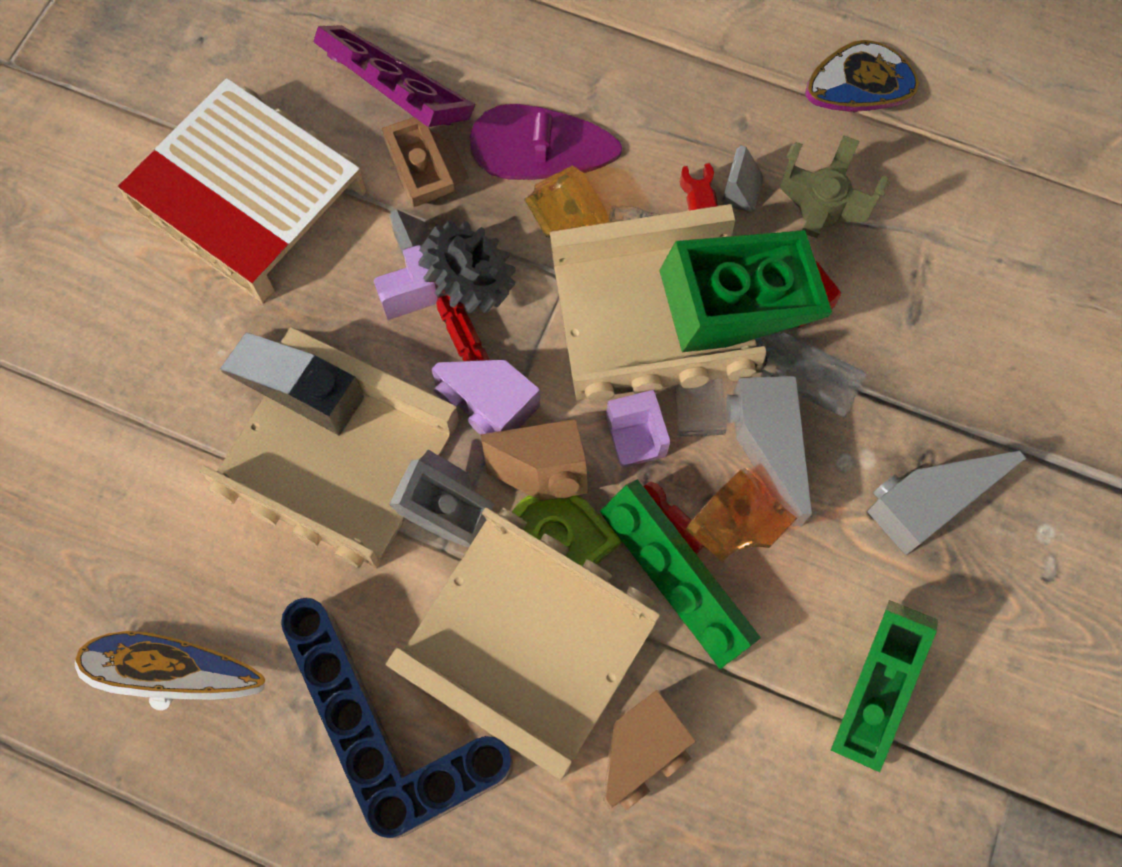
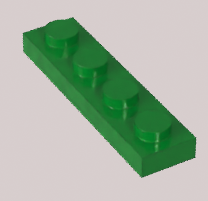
M638 479L626 484L599 511L719 669L723 668L761 639L756 630Z

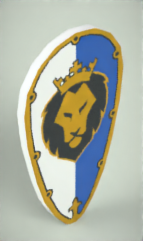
M122 631L104 634L89 640L80 647L75 658V669L79 678L90 686L110 693L150 697L149 703L156 710L167 709L173 699L215 700L238 698L260 693L265 686V677L261 673L231 656L186 641L149 632Z

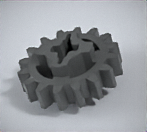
M448 220L444 227L436 225L419 249L423 256L418 261V265L429 269L423 277L424 281L435 282L438 285L434 293L435 295L442 296L447 294L450 296V306L455 307L459 302L464 303L468 313H472L477 306L484 313H488L493 305L498 308L510 294L509 291L516 283L511 278L516 268L505 263L510 257V253L497 249L499 243L497 238H492L491 240L485 236V229L482 227L476 232L472 231L467 221H463L459 228L452 220Z

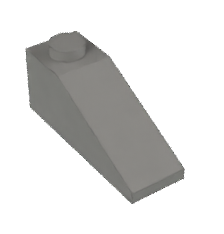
M796 376L739 378L733 394L727 395L726 398L728 423H735L737 441L791 526H802L812 514Z
M1014 451L916 469L902 481L895 474L873 492L878 500L867 512L900 550L907 555L1025 460L1026 457L1021 451Z

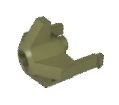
M843 135L830 168L821 169L815 173L795 166L803 144L795 142L791 145L786 156L790 160L780 189L800 208L801 215L806 220L802 230H805L808 236L818 238L822 227H830L835 223L867 222L880 194L885 196L890 184L888 177L882 175L871 196L853 189L851 181L845 175L860 141Z

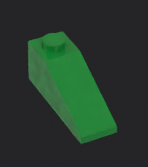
M889 600L831 751L879 773L881 772L936 635L938 619Z

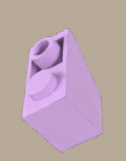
M506 360L437 363L431 369L436 386L434 392L437 397L458 406L470 416L468 418L469 424L480 435L520 428L540 407V389Z

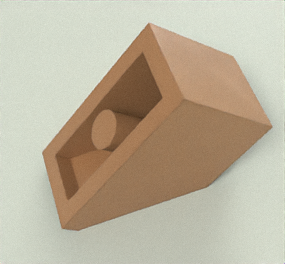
M576 419L481 434L487 474L540 501L568 498L588 493L586 459Z

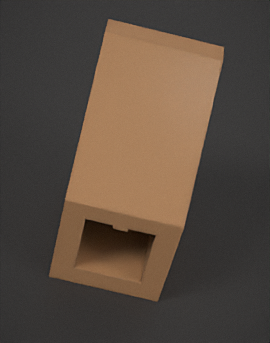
M655 690L615 721L612 727L603 798L609 809L620 803L625 811L650 792L644 782L659 770L668 778L692 759L686 752V749L696 741L658 690Z

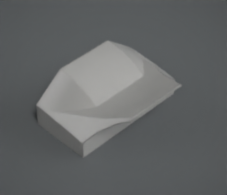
M428 449L420 459L411 460L389 505L400 516L429 532L469 547L486 521V518L482 515L483 510L486 507L492 511L494 503L475 492L466 471Z

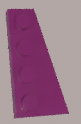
M342 25L318 26L313 42L325 50L330 59L345 65L427 127L451 125L455 122L470 120L476 105Z

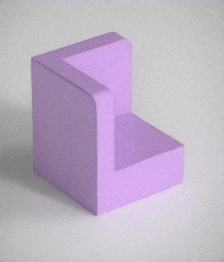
M420 245L402 250L406 268L374 279V284L387 320L435 305L438 300L437 295L434 294L436 291L435 283L425 282L423 279L429 269L418 265V261L423 256L419 251Z
M654 390L608 401L606 420L621 467L625 468L666 457L670 438Z

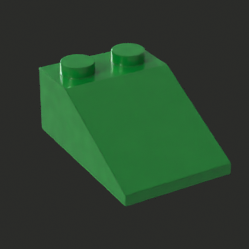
M805 230L675 241L659 269L682 353L726 348L827 318L832 314Z

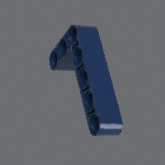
M312 598L294 600L286 607L281 619L283 633L364 818L373 833L384 838L406 836L500 786L508 779L513 763L510 751L501 740L489 736L477 738L406 776L333 616L320 602ZM319 614L320 626L317 631L306 637L300 636L298 628L301 620L307 615ZM339 658L341 670L337 678L327 683L320 682L318 671L321 664L327 659ZM348 704H359L362 709L361 721L351 730H342L338 722L340 711ZM494 748L502 754L503 766L495 776L489 778L481 777L475 771V758L481 750ZM370 750H379L384 758L383 769L375 778L365 779L359 770L360 759ZM438 773H449L454 779L455 791L446 802L435 803L429 797L428 783ZM398 797L406 806V818L398 828L389 829L381 821V808L387 800Z

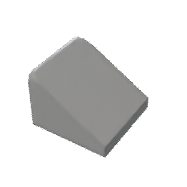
M740 145L736 150L722 202H724L723 205L732 204V208L753 212L758 200L763 176L745 146Z
M400 210L390 211L391 215L389 216L394 236L402 254L404 249L417 245L422 246L430 235L427 225L420 219Z

